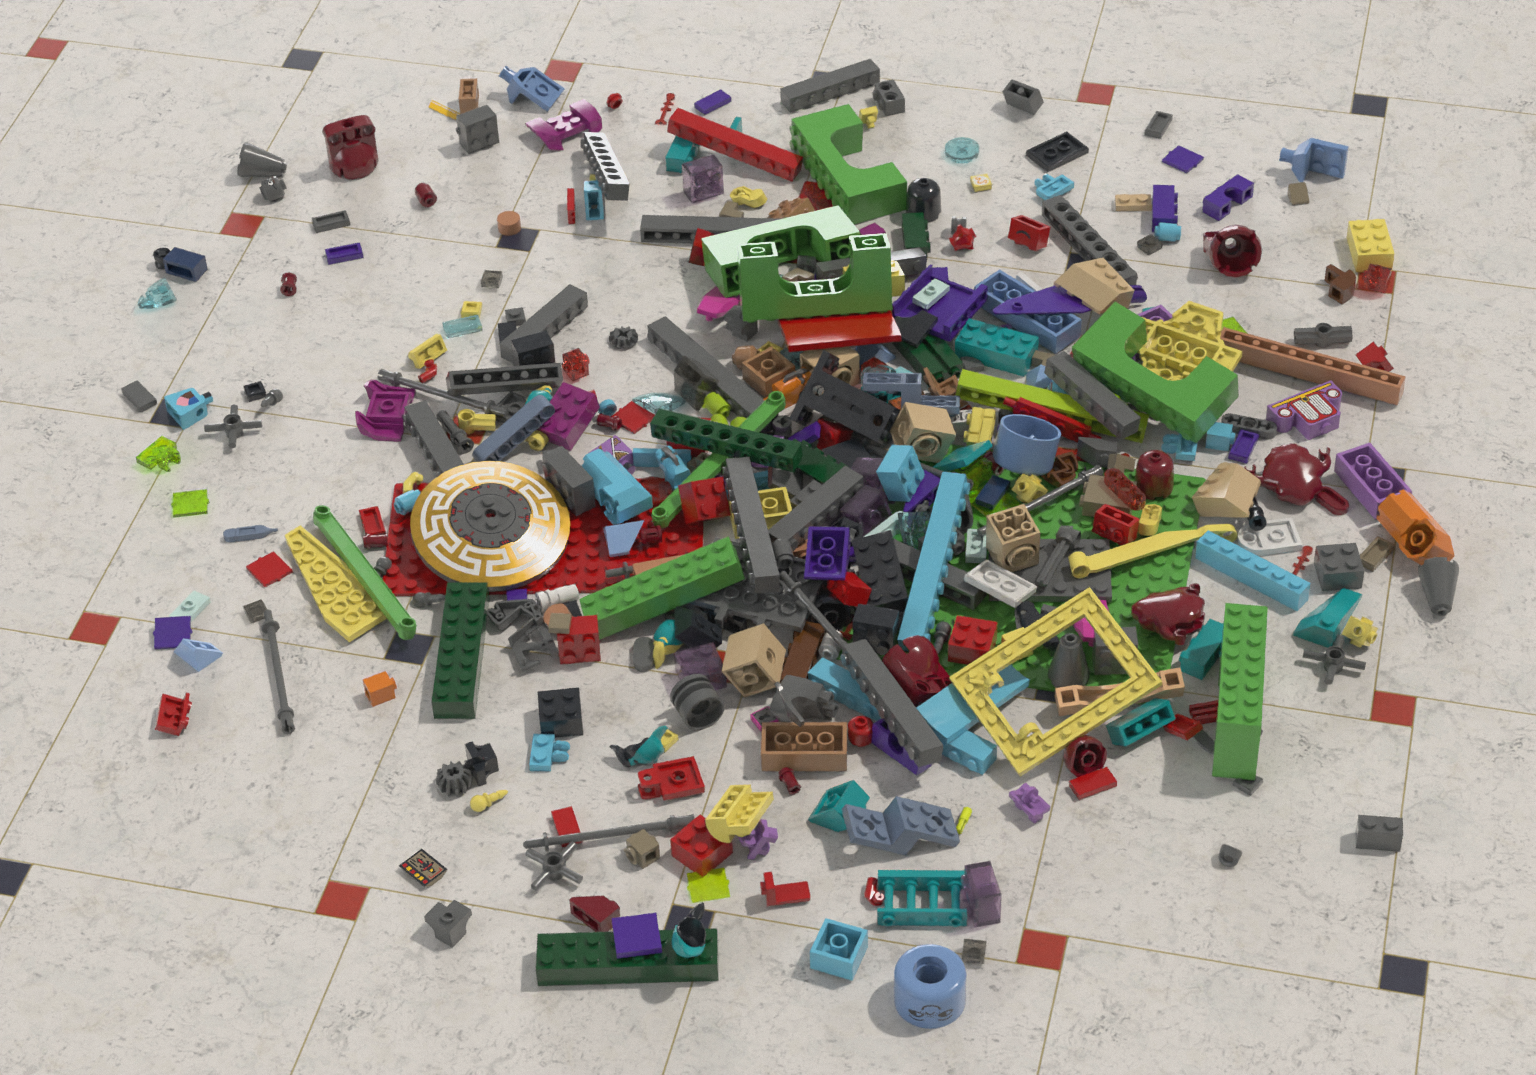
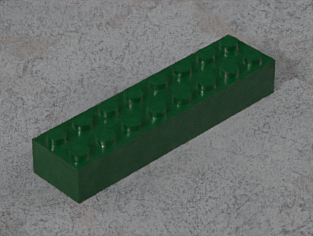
M447 582L431 701L434 719H476L488 618L486 611L489 609L490 601L488 582Z
M717 928L705 929L706 943L703 952L698 956L689 958L679 956L672 947L674 930H659L662 953L618 959L613 931L537 934L538 986L719 981Z

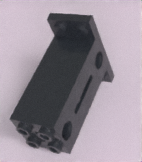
M823 350L789 419L806 426V424L811 422L813 411L815 410L885 446L888 443L890 444L893 440L890 429L901 410L832 376V373L836 372L839 367L838 361L840 358Z

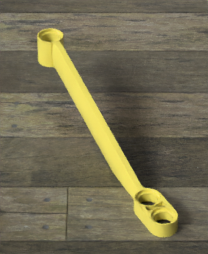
M1232 524L1205 525L1197 530L1168 531L1091 556H1086L1083 552L1079 551L1074 552L1069 556L1068 561L1072 575L1080 579L1088 576L1089 573H1097L1199 540L1208 530L1230 542H1234L1237 539V532ZM1226 532H1232L1228 536H1223V534Z

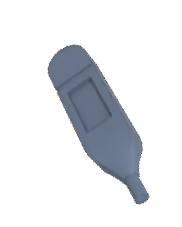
M264 525L238 527L236 529L230 528L223 532V536L226 542L261 539L272 532L278 531V528L272 529Z

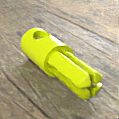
M964 807L960 814L959 822L956 826L958 834H962L971 816L972 809L969 807Z

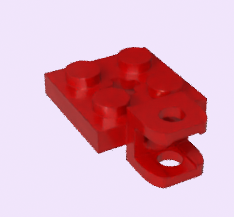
M694 756L655 763L653 768L638 772L640 782L638 784V791L641 798L645 800L659 798L662 795L664 801L705 793V785ZM648 776L650 780H645L644 777ZM679 776L682 780H676V777ZM649 788L651 791L645 792L644 789Z

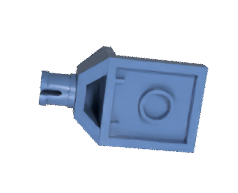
M505 66L498 76L509 84L507 93L511 104L522 93L547 112L565 89L535 67L523 68L516 73L508 68V66Z
M1309 138L1298 145L1296 150L1283 147L1280 152L1279 161L1292 164V171L1299 182L1305 180L1309 171L1344 178L1349 146Z

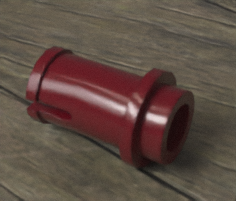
M600 413L596 423L599 426L609 427L611 430L616 431L621 428L622 419L619 416L611 417Z
M367 534V536H363L364 548L369 550L370 547H387V534L372 536Z
M789 767L782 768L778 773L779 780L785 784L790 795L797 794L801 790V785L794 776V770Z

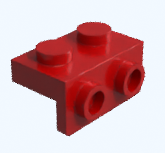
M186 692L183 699L162 694L155 730L179 736L182 729L187 728L189 717H186V715L189 714L192 702L189 701L190 693Z

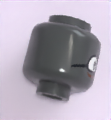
M277 176L262 181L261 187H259L265 200L268 199L270 202L284 197V190L287 189L284 180H279Z

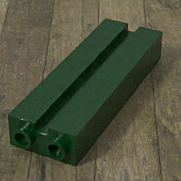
M928 334L918 348L902 340L900 342H891L916 373H922V380L924 382L923 376L926 375L924 368L926 367L938 384L954 375L958 379L960 378L963 362L943 339Z

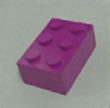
M563 382L550 401L555 408L554 414L537 430L546 434L549 443L559 447L563 446L571 451L600 408V405L594 393Z

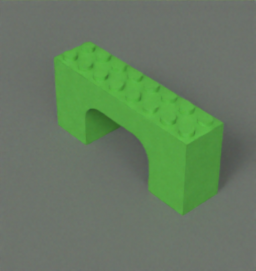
M849 104L791 119V149L797 155L803 157L805 169L811 173L812 179L818 182L819 188L824 189L827 199L832 200L833 207L839 206L853 224L906 210L907 181L893 162L860 169L850 166L842 157L861 152L863 145V122Z
M834 206L701 238L705 271L725 298L739 295L737 244L775 242L778 263L797 259L798 255L814 256L820 262L850 258L849 236H858L860 231L839 206Z
M886 233L849 236L850 264L842 276L835 279L790 282L779 276L775 242L737 244L740 308L743 321L753 323L757 320L774 321L780 318H811L820 315L828 317L834 314H867L874 311L883 313L892 310L891 247Z
M1114 302L1072 346L1073 359L1124 402H1129L1139 411L1149 414L1152 419L1160 421L1168 429L1180 433L1186 440L1197 443L1239 397L1238 374L1206 356L1184 379L1170 381L1160 377L1131 359L1147 342L1145 319L1119 303Z
M1225 603L1219 661V696L1213 751V777L1242 778L1245 780H1255L1262 727L1268 606Z

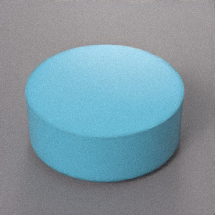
M611 399L604 400L599 404L598 413L612 416L616 412L617 406Z

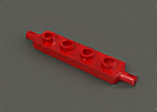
M1005 397L1003 404L1013 408V414L1043 419L1056 426L1060 430L1061 436L1077 443L1079 437L1102 439V437L1091 433L1092 427L1022 397L1018 398L1017 401Z

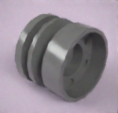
M692 674L684 677L677 682L670 693L671 703L680 714L686 726L692 730H703L712 726L720 719L725 710L724 702L708 678L702 674Z

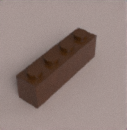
M806 622L802 632H793V643H789L788 657L784 658L780 684L786 675L808 679V672L817 663L819 647L825 635V629L820 624Z

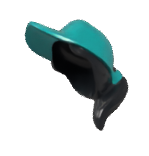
M658 727L650 737L644 738L638 744H632L625 748L612 744L609 747L615 752L620 763L627 768L637 763H656L657 759L664 753L661 738L668 727Z
M703 902L695 906L687 917L681 920L674 928L672 947L679 956L686 958L700 955L704 950L706 930L700 921L705 910Z

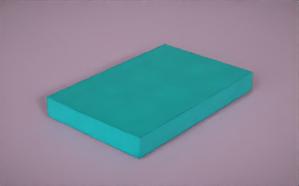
M990 440L958 448L933 466V468L947 472L968 466L993 445Z

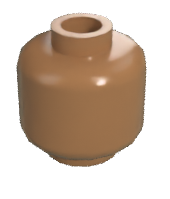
M753 345L737 347L735 353L732 354V362L742 371V362L759 354L760 351Z

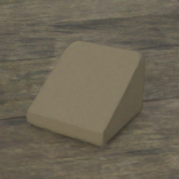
M1305 182L1288 185L1287 195L1292 205L1309 203Z

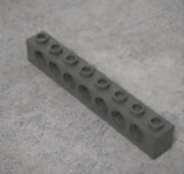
M584 132V138H581L580 147L583 149V154L586 155V160L589 161V166L592 168V173L595 174V179L598 181L599 187H601L602 194L605 195L606 200L628 201L630 184L605 133Z
M1058 195L1042 201V216L1085 261L1104 258L1129 285H1137V272L1118 255L1117 251L1098 234L1097 230H1094L1089 225L1088 221L1070 205L1068 200H1065L1062 195Z

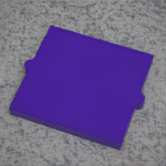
M1178 145L1175 149L1169 151L1162 159V162L1188 173L1194 167L1196 168L1204 160V157Z
M191 616L155 618V631H153L154 649L177 648L183 638L191 640V634L193 633L191 629Z

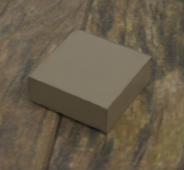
M551 613L548 627L549 633L569 634L572 615Z

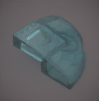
M164 277L147 289L148 291L145 293L146 298L143 295L140 296L138 306L140 309L158 308L177 301Z
M653 392L632 399L634 403L646 410L649 409L654 414L657 413L659 408L673 411L686 403L683 398L670 393Z
M932 511L898 513L899 528L904 544L918 550V539L926 535Z

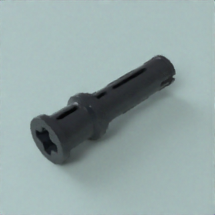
M1255 496L1252 500L1254 503L1253 507L1249 508L1250 515L1247 519L1252 530L1260 531L1265 528L1267 521L1264 517L1263 509L1258 505Z

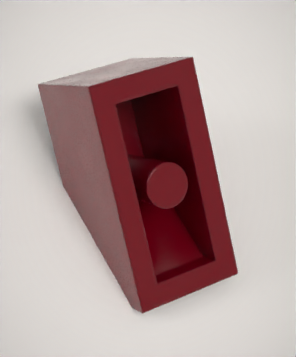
M604 895L572 897L569 899L571 914L595 932H608L613 928L612 918L620 917L619 905Z

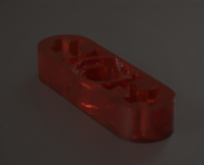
M1107 469L1104 474L1105 485L1131 510L1139 511L1144 509L1146 504L1145 494L1119 469ZM1126 487V488H1129L1130 490H1129V491H1122V490H1120V488Z

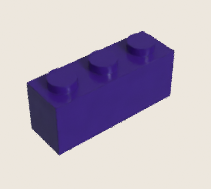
M1153 184L1152 232H1154L1155 226H1158L1159 223L1178 224V215H1174L1178 213V204H1175L1178 202V193L1175 192V185Z

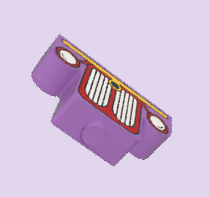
M1330 380L1268 405L1266 420L1274 422L1277 425V431L1281 433L1289 432L1292 427H1295L1307 440L1327 434L1339 428L1342 391Z

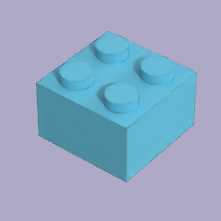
M891 445L876 471L889 501L910 502L925 475L913 446Z
M825 918L810 950V969L853 981L868 948V930Z

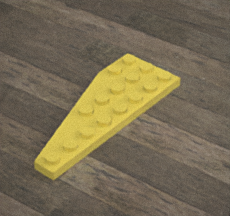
M301 525L285 534L286 543L324 621L342 637L351 642L387 619L346 563Z

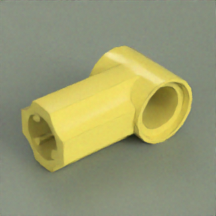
M463 409L458 413V427L467 434H471L475 430L495 431L496 415L475 414L471 409Z

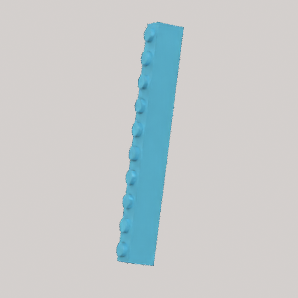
M942 472L897 639L898 645L903 651L909 652L903 644V640L908 637L920 635L930 641L931 636L929 632L935 625L934 613L939 610V594L942 595L944 591L943 579L947 578L948 575L947 564L948 561L952 560L953 556L952 545L956 544L957 541L956 529L961 526L962 518L960 514L961 511L965 510L966 506L965 495H968L970 491V483H967L966 474Z
M822 657L808 672V680L823 684L826 691L833 693L834 700L875 721L881 719L879 712L875 706L871 705L869 698L865 692L861 691L859 684L851 677L849 670ZM968 730L948 744L941 741L943 744L942 755L981 775L997 760V745Z

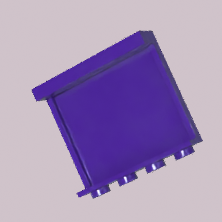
M930 264L911 283L909 288L904 290L901 296L892 303L893 318L896 316L903 318L912 317L921 310H924L938 317V322L929 334L950 342L964 327L968 319H971L988 299V286L981 284L976 290L957 284L934 275L933 265ZM934 279L950 286V291L928 310L912 302V297Z

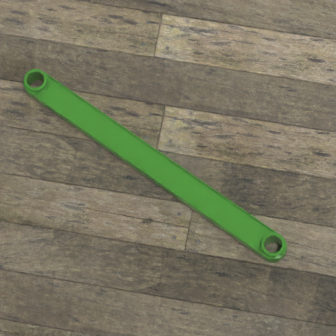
M780 391L771 392L769 397L738 428L760 432L779 412L785 409L784 394ZM712 453L681 484L714 478L726 466V459L733 457ZM678 487L658 507L652 510V522L655 527L657 525H660L661 528L667 527L669 522L682 510Z
M324 505L316 506L313 512V523L318 526L398 632L399 637L404 640L413 639L416 634V621L411 618L330 512V508Z

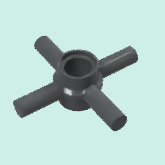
M233 404L230 408V414L226 415L223 419L224 423L204 425L205 432H226V436L229 438L228 446L235 448L236 439L243 435V429L262 428V420L243 422L238 415V406Z
M1341 635L1336 636L1334 646L1327 648L1325 654L1305 649L1303 652V658L1324 663V669L1327 671L1324 682L1327 685L1333 683L1335 674L1340 673L1343 666L1365 670L1366 662L1345 657V651L1342 649L1344 637Z
M571 841L561 853L552 851L545 856L531 848L526 851L525 855L542 864L543 872L531 884L533 890L537 891L548 879L556 881L563 878V876L578 884L582 882L583 876L568 869L565 862L578 847L575 842Z

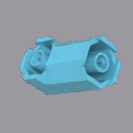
M597 449L584 456L583 460L585 462L582 464V467L593 478L595 498L600 506H605L606 510L603 512L613 525L620 524L653 507L652 495L610 452Z

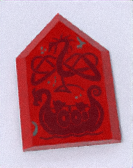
M804 182L799 194L800 199L809 198L815 211L833 207L832 200L826 198L825 191L819 188L818 182Z

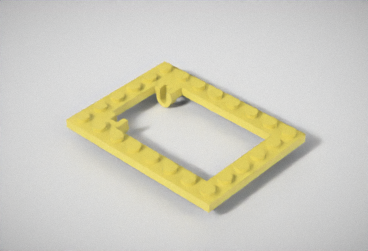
M1090 587L949 677L954 687L1020 777L1066 748L1078 737L1086 735L1162 685L1161 679ZM1085 617L1130 676V679L1044 734L1033 722L1022 726L1019 733L1016 734L989 697L993 693V685L997 684L999 688L1004 686V680L998 672Z

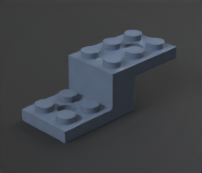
M864 373L863 391H867L870 394L878 393V391L896 394L898 391H901V409L905 402L947 409L949 417L960 414V396L921 395L922 373Z
M895 796L883 813L848 804L842 808L850 843L907 855L919 839L953 847L960 843L951 809Z

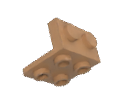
M796 198L792 201L784 200L779 203V207L771 211L767 218L784 219L815 210L809 198Z
M927 367L924 368L926 375L923 378L927 385L931 386L928 388L931 395L956 396L959 381L956 375L938 384ZM960 399V408L968 404V401Z

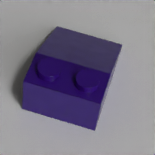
M809 526L804 579H846L851 545L849 527Z

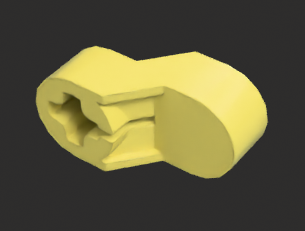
M741 186L735 188L730 193L732 201L737 202L738 205L745 204L756 208L764 205L767 201V197L762 189L751 190Z
M535 430L524 441L529 443L530 449L541 451L548 443V437L543 432Z
M1148 504L1143 507L1138 527L1139 534L1152 536L1157 533L1162 515L1161 506Z

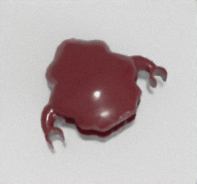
M1295 443L1285 444L1271 449L1269 455L1264 459L1266 465L1264 466L1262 476L1256 475L1255 464L1252 465V470H1248L1246 466L1244 469L1260 479V487H1265L1276 493V497L1279 500L1305 506L1311 502L1315 495L1320 493L1323 487L1321 477L1331 466V450L1327 447L1326 453H1322L1321 449H1319L1317 458L1311 455L1305 447Z
M1193 583L1189 587H1178L1164 592L1150 593L1132 605L1131 614L1143 629L1156 632L1163 639L1175 641L1176 645L1183 646L1186 635H1192L1202 630L1206 614L1203 612L1205 600L1199 596L1200 585Z

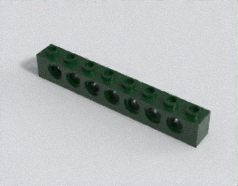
M659 408L650 422L653 438L733 458L749 457L750 462L793 473L803 458L802 443Z

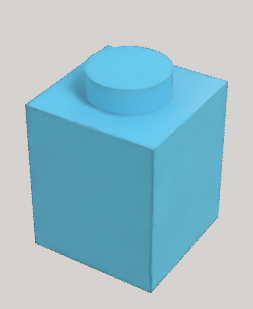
M1215 422L1207 431L1206 448L1229 452L1230 444H1234L1236 433H1232L1233 425Z

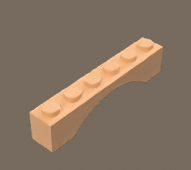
M1181 668L1156 672L1162 681V685L1134 704L1149 702L1154 698L1168 699L1183 696L1185 686ZM1122 683L1105 686L1072 685L1055 688L1058 715L1075 714Z

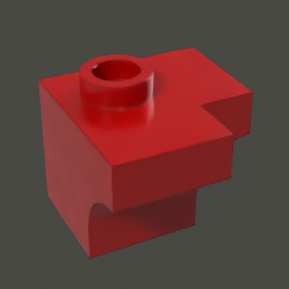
M1374 341L1355 354L1362 365L1387 372L1394 369L1385 357L1388 353L1382 345L1378 347Z
M818 419L821 429L817 448L821 451L824 448L850 440L853 430L839 422L835 423L825 419Z

